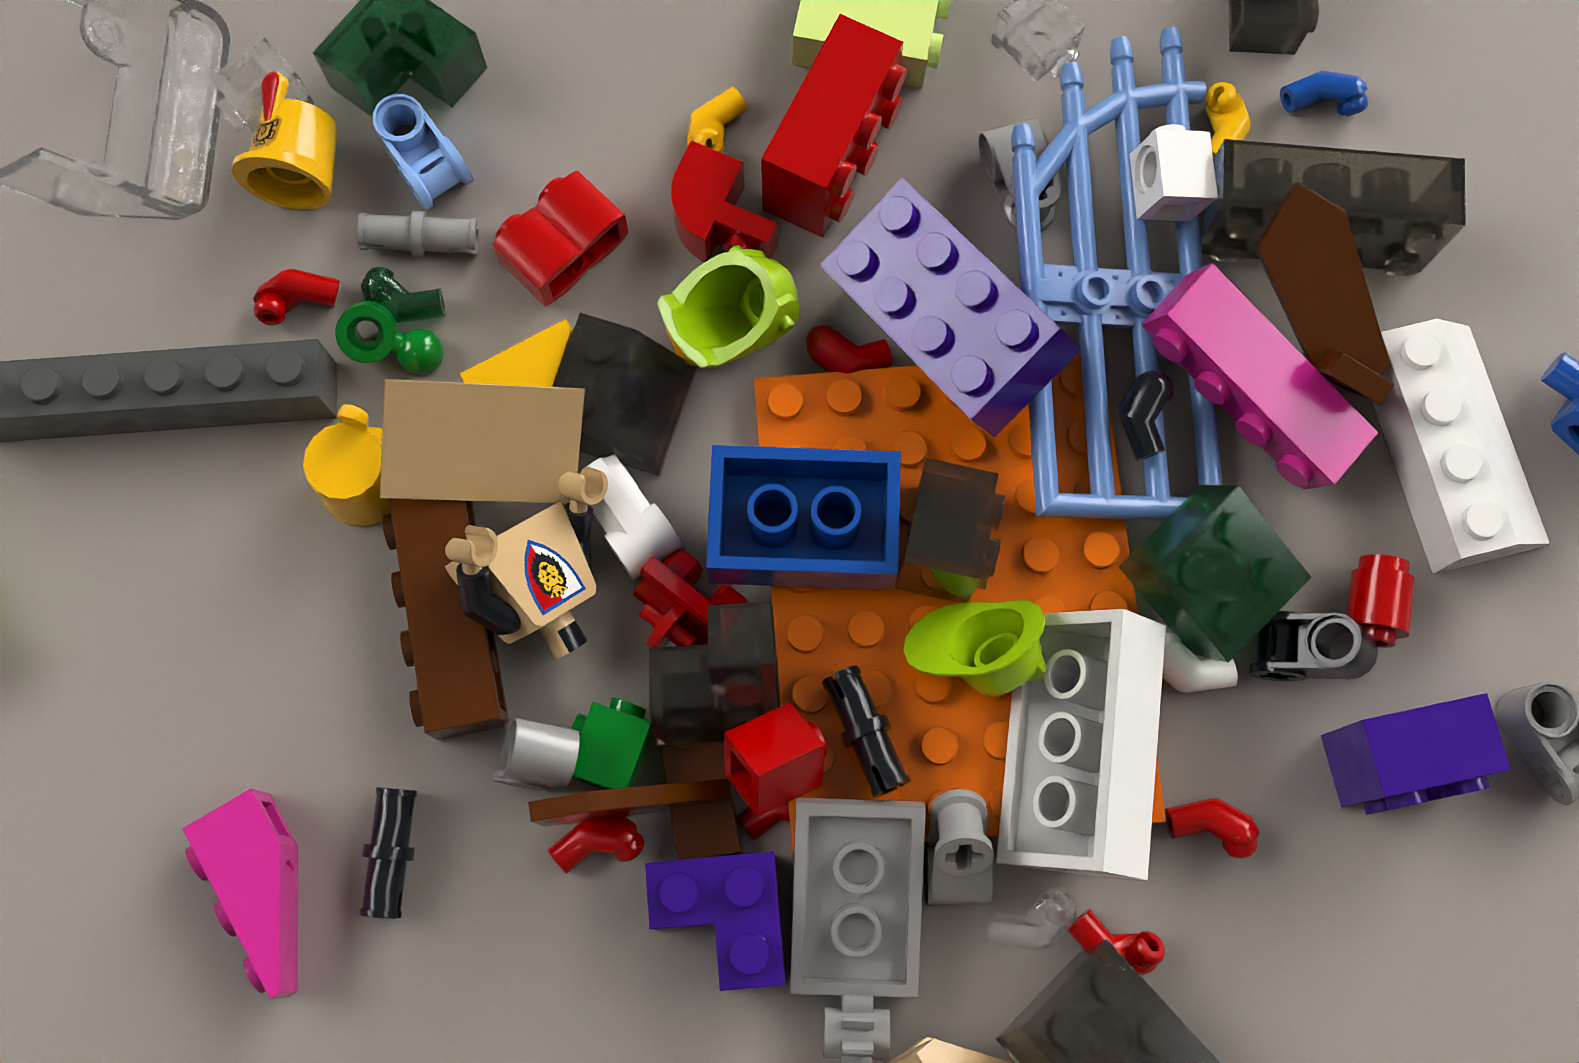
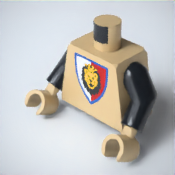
M584 467L581 474L568 471L560 477L558 482L559 491L562 496L570 499V503L563 506L561 501L497 536L489 528L468 525L465 528L467 540L453 538L445 547L447 557L453 561L446 565L445 568L458 585L461 610L464 615L497 634L502 641L508 644L539 630L556 660L587 642L570 610L595 595L597 589L592 575L590 547L593 508L589 505H595L605 497L608 480L603 471L590 467Z

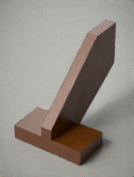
M1294 183L1254 248L1301 346L1302 355L1328 381L1349 393L1382 405L1395 384L1381 376L1390 362L1346 211L1301 183Z
M721 728L660 738L666 784L587 791L528 802L531 822L544 827L671 811L678 860L742 853L731 783L724 774V740Z

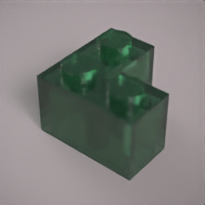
M360 0L313 52L330 87L372 118L376 105L383 98L395 94L409 78L453 108L488 68L476 32L430 0Z

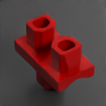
M684 549L677 550L662 562L652 556L641 568L642 578L634 590L633 596L645 605L639 613V617L654 628L647 639L646 645L655 652H659L671 641L685 653H688L696 645L717 662L729 648L739 625L738 621L747 605V600L730 585L722 584L709 599L693 588L699 581L703 568L699 561Z

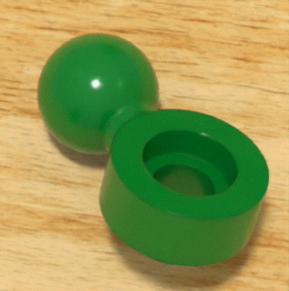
M371 301L355 303L343 312L336 324L335 337L340 350L354 361L373 363L391 353L397 356L400 365L406 371L415 375L430 374L443 361L444 349L437 335L426 329H414L405 334L398 332L395 318L391 312L378 303ZM361 321L373 322L378 328V337L375 339L363 338L358 332V323Z

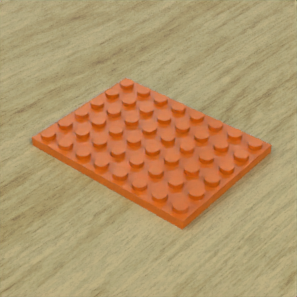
M1078 353L1051 380L1059 493L1090 494L1080 353ZM918 365L865 369L850 374L826 372L754 378L759 447L901 451L899 567L894 590L770 586L780 707L790 702L806 722L811 721L818 726L827 745V755L824 756L822 786L799 798L923 801L926 806L924 843H928L929 816L932 801L938 795L949 790H971L980 794L986 802L988 814L986 837H999L1012 691L998 696L984 695L970 687L959 676H935L920 673L908 664L903 652L905 637L914 624L928 613L947 605L966 602L1028 600L1039 605L1043 613L1125 609L1138 614L1125 519L1036 517L1028 404L994 438L973 422ZM1108 397L1115 495H1122ZM851 666H859L863 681L879 715L884 714L887 716L891 724V728L887 733L906 774L911 779L905 786L900 787L897 785V790L877 798H873L870 785L853 748H846L842 741L841 734L845 730L827 690L822 685V681L828 676L836 679L834 673ZM1156 757L1152 824H1161L1166 822L1158 758ZM796 799L789 801L790 830L793 855L795 844Z

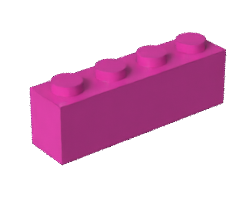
M1213 263L1185 275L1141 325L1153 337L1152 341L1158 352L1168 360L1178 362L1195 379L1194 385L1197 391L1210 402L1219 404L1236 421L1237 431L1250 443L1261 446L1277 462L1276 468L1279 474L1289 483L1301 487L1303 490L1335 485L1378 434L1366 419Z

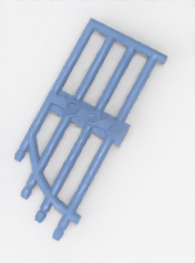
M1167 27L1161 32L1160 53L1164 57L1161 59L1163 83L1136 87L1134 66L1131 65L1133 62V50L1129 38L1125 36L1114 38L1110 47V62L1114 66L1111 69L1113 94L1087 110L1085 109V95L1081 91L1084 87L1080 66L1076 62L1065 63L1060 74V87L1064 92L1061 95L1063 127L1037 161L1035 154H1033L1035 138L1029 124H1018L1013 127L1011 148L1012 152L1015 153L1012 157L1021 291L1056 324L1078 325L1090 494L1059 493L1052 383L1050 381L1028 403L1036 517L1241 522L1245 516L1243 500L1224 498L1215 403L1210 402L1197 391L1194 385L1195 379L1190 374L1189 385L1199 497H1170L1163 408L1157 416L1155 424L1165 451L1142 460L1145 496L1115 495L1102 327L1132 329L1136 378L1147 371L1159 372L1158 350L1153 344V337L1141 325L1185 275L1203 267L1199 219L1197 215L1190 222L1175 221L1180 274L1151 272L1147 220L1137 219L1129 156L1140 144L1138 110L1165 106L1167 125H1182L1186 130L1190 131L1188 104H1201L1205 98L1206 85L1203 81H1186L1184 56L1181 55L1183 43L1177 27ZM1115 120L1127 270L1098 268L1088 135ZM1065 161L1074 266L1043 264L1039 195Z

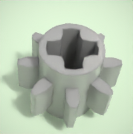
M842 994L841 1008L824 1007L823 1058H840V1063H872V1059L889 1060L890 1010L873 1009V995Z

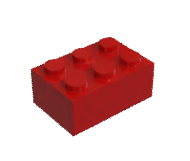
M839 14L761 158L763 211L822 238L832 220L838 223L842 222L854 196V191L849 188L856 174L859 173L865 176L868 173L879 147V144L874 142L881 127L886 129L892 127L902 106L903 97L898 96L907 74V69L900 66L903 41Z

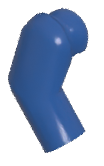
M1323 70L1281 87L1280 100L1284 109L1289 113L1322 100H1336L1337 112L1341 115L1350 116L1358 114L1367 108L1368 97L1365 91L1368 90V86L1360 76Z

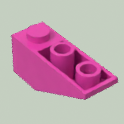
M251 788L182 828L191 845L185 849V854L195 874L202 881L209 880L219 899L214 904V911L219 923L231 937L238 936L248 958L243 960V967L253 987L261 994L267 992L270 999L290 997L297 992L298 845L271 794Z

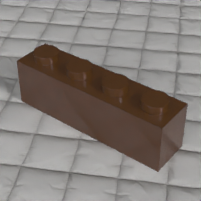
M389 499L391 513L383 515L382 523L389 549H397L400 571L392 572L391 583L397 606L399 608H406L409 630L401 631L400 642L407 667H415L418 689L410 691L409 701L416 727L424 726L425 734L436 740L504 727L505 720L509 718L495 634L464 615L461 610L458 585L445 568L446 565L453 562L445 553L447 543L453 538L467 540L465 528L468 525L477 526L473 501Z

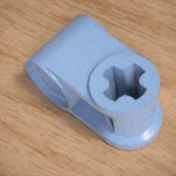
M392 94L383 98L376 105L373 112V125L404 182L425 211L433 207V199L458 183L462 182L468 185L474 181L469 168L450 140L441 134L416 99L405 94ZM415 125L414 129L406 135H393L394 131L400 126Z

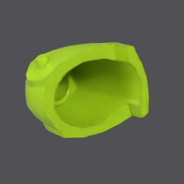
M739 245L733 246L729 252L718 254L699 265L671 294L661 295L657 302L664 324L672 339L684 354L700 368L720 367L769 346L786 332L793 329L799 318L800 310L797 289L791 273L776 260L767 258L761 250L742 249Z

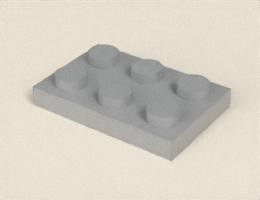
M796 798L790 994L842 996V994L873 995V997H919L926 811L923 801Z

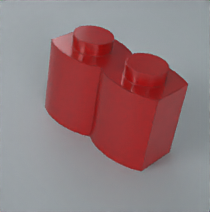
M578 170L564 178L557 177L551 180L541 191L538 198L539 202L534 208L522 215L514 214L501 224L496 233V240L492 244L498 262L545 307L568 292L588 269L601 262L613 252L629 233L625 214Z

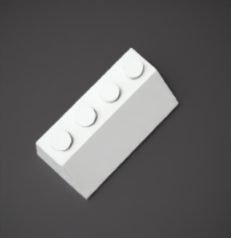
M1433 319L1381 332L1390 362L1381 376L1395 385L1382 405L1372 403L1432 573L1436 574L1550 544L1470 327L1441 319Z
M1125 609L1043 613L1045 625L1039 641L1042 647V657L1046 664L1045 676L1040 680L1027 681L1012 691L996 863L1088 876L1148 880L1166 625Z

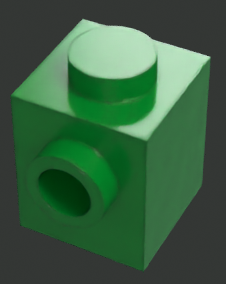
M612 697L608 707L592 701L587 715L579 713L571 729L579 731L580 736L578 758L572 778L603 790L635 787L656 731L652 722L644 720L646 709Z

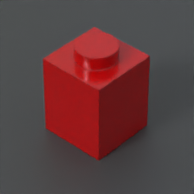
M790 702L724 732V774L757 817L822 786L824 756L827 755L825 738L818 726L811 721L806 722Z

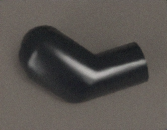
M1147 371L1135 378L1118 409L1119 417L1136 461L1150 458L1165 451L1155 420L1165 403L1173 397L1174 385L1170 377L1158 371Z

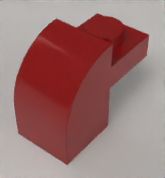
M691 140L674 173L671 184V200L675 226L683 245L692 255L703 262L710 259L716 245L721 246L724 252H729L736 245L741 246L742 249L761 250L767 258L772 259L778 247L777 223L736 206L745 188L744 162Z

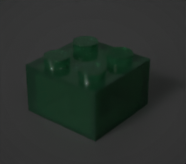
M1200 485L1119 566L1170 630L1180 637L1182 644L1194 655L1227 663L1312 578L1237 485Z

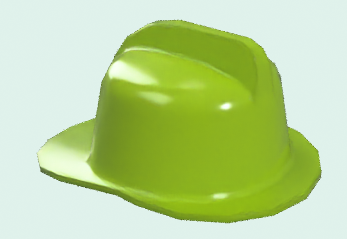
M1028 600L966 602L947 605L928 613L914 624L905 637L903 652L908 664L920 673L935 676H959L970 687L984 695H1002L1015 690L1027 681L1040 680L1045 676L1046 664L1042 657V647L1039 641L1044 631L1045 616L1039 605Z

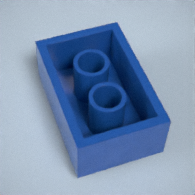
M712 445L706 559L709 584L894 590L899 567L901 451Z

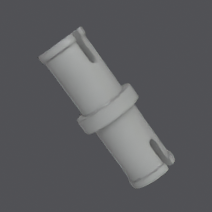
M413 211L411 216L368 215V213H360L358 218L357 236L360 250L411 251L412 257H426L427 252L478 255V218L427 217L425 211Z

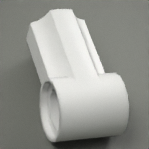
M615 454L606 458H599L586 466L603 471L607 476L608 488L605 497L599 503L589 506L593 508V515L606 532L604 538L633 581L642 575L640 573L641 568L652 556L662 562L674 552L683 548L681 540L665 515L655 503L651 505L648 503L634 479Z

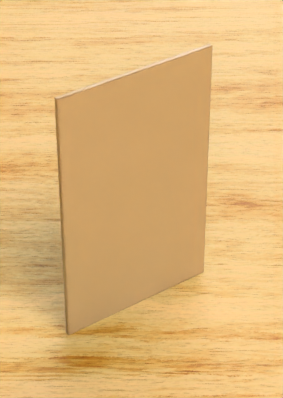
M384 379L380 498L557 503L561 501V503H570V499L562 496L560 493L558 482L560 477L568 471L578 473L585 389Z

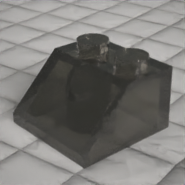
M580 312L552 387L585 389L579 452L598 458H606L615 454L624 466L660 477L697 373V367L636 329Z

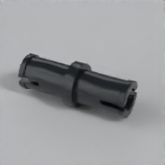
M851 666L834 673L836 679H833L832 676L825 678L822 681V685L827 690L845 730L841 734L842 741L846 748H853L870 785L873 798L897 790V785L902 787L908 784L911 779L906 774L887 733L891 728V724L886 715H879L863 681L859 666Z
M376 787L375 793L377 796L371 843L364 844L362 857L368 858V866L360 915L397 919L402 918L401 905L407 861H414L415 848L409 847L417 791Z

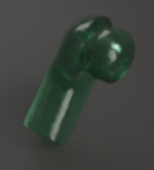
M385 267L371 268L361 283V292L365 301L375 302L387 308L395 318L396 324L446 316L441 288L410 293L393 278L394 273Z

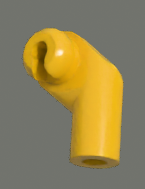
M1219 82L1212 85L1205 95L1206 113L1214 132L1211 138L1214 169L1218 170L1225 169L1251 127L1250 118L1242 97L1236 92V88L1228 82Z
M730 87L691 113L687 147L692 140L722 153L724 149V125L747 111L746 102L735 87Z

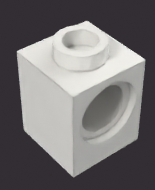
M1176 124L1161 126L1154 129L1129 154L1137 219L1190 222L1218 199L1210 132L1188 131L1184 126Z

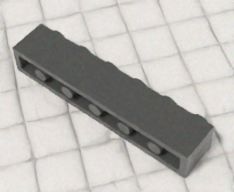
M318 339L0 361V442L333 419L337 416L336 362Z

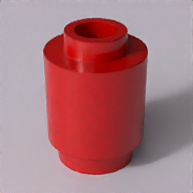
M1370 554L1361 556L1358 568L1351 571L1346 615L1372 635L1377 647L1390 648L1395 646L1396 639L1409 636L1415 577L1409 574L1410 562L1406 559L1391 555Z

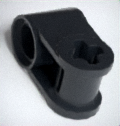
M1274 610L1260 611L1252 614V625L1258 628L1256 662L1250 665L1249 671L1252 677L1271 681H1301L1305 679L1350 680L1362 677L1376 663L1378 654L1376 641L1367 630L1345 614L1336 612L1296 613ZM1342 634H1353L1354 642L1350 652L1341 659L1332 660L1329 650L1334 639Z

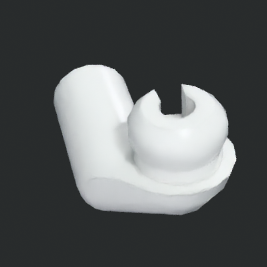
M1172 632L1165 633L1162 678L1175 690L1191 693L1237 685V670L1232 657L1199 660L1182 644L1178 635Z

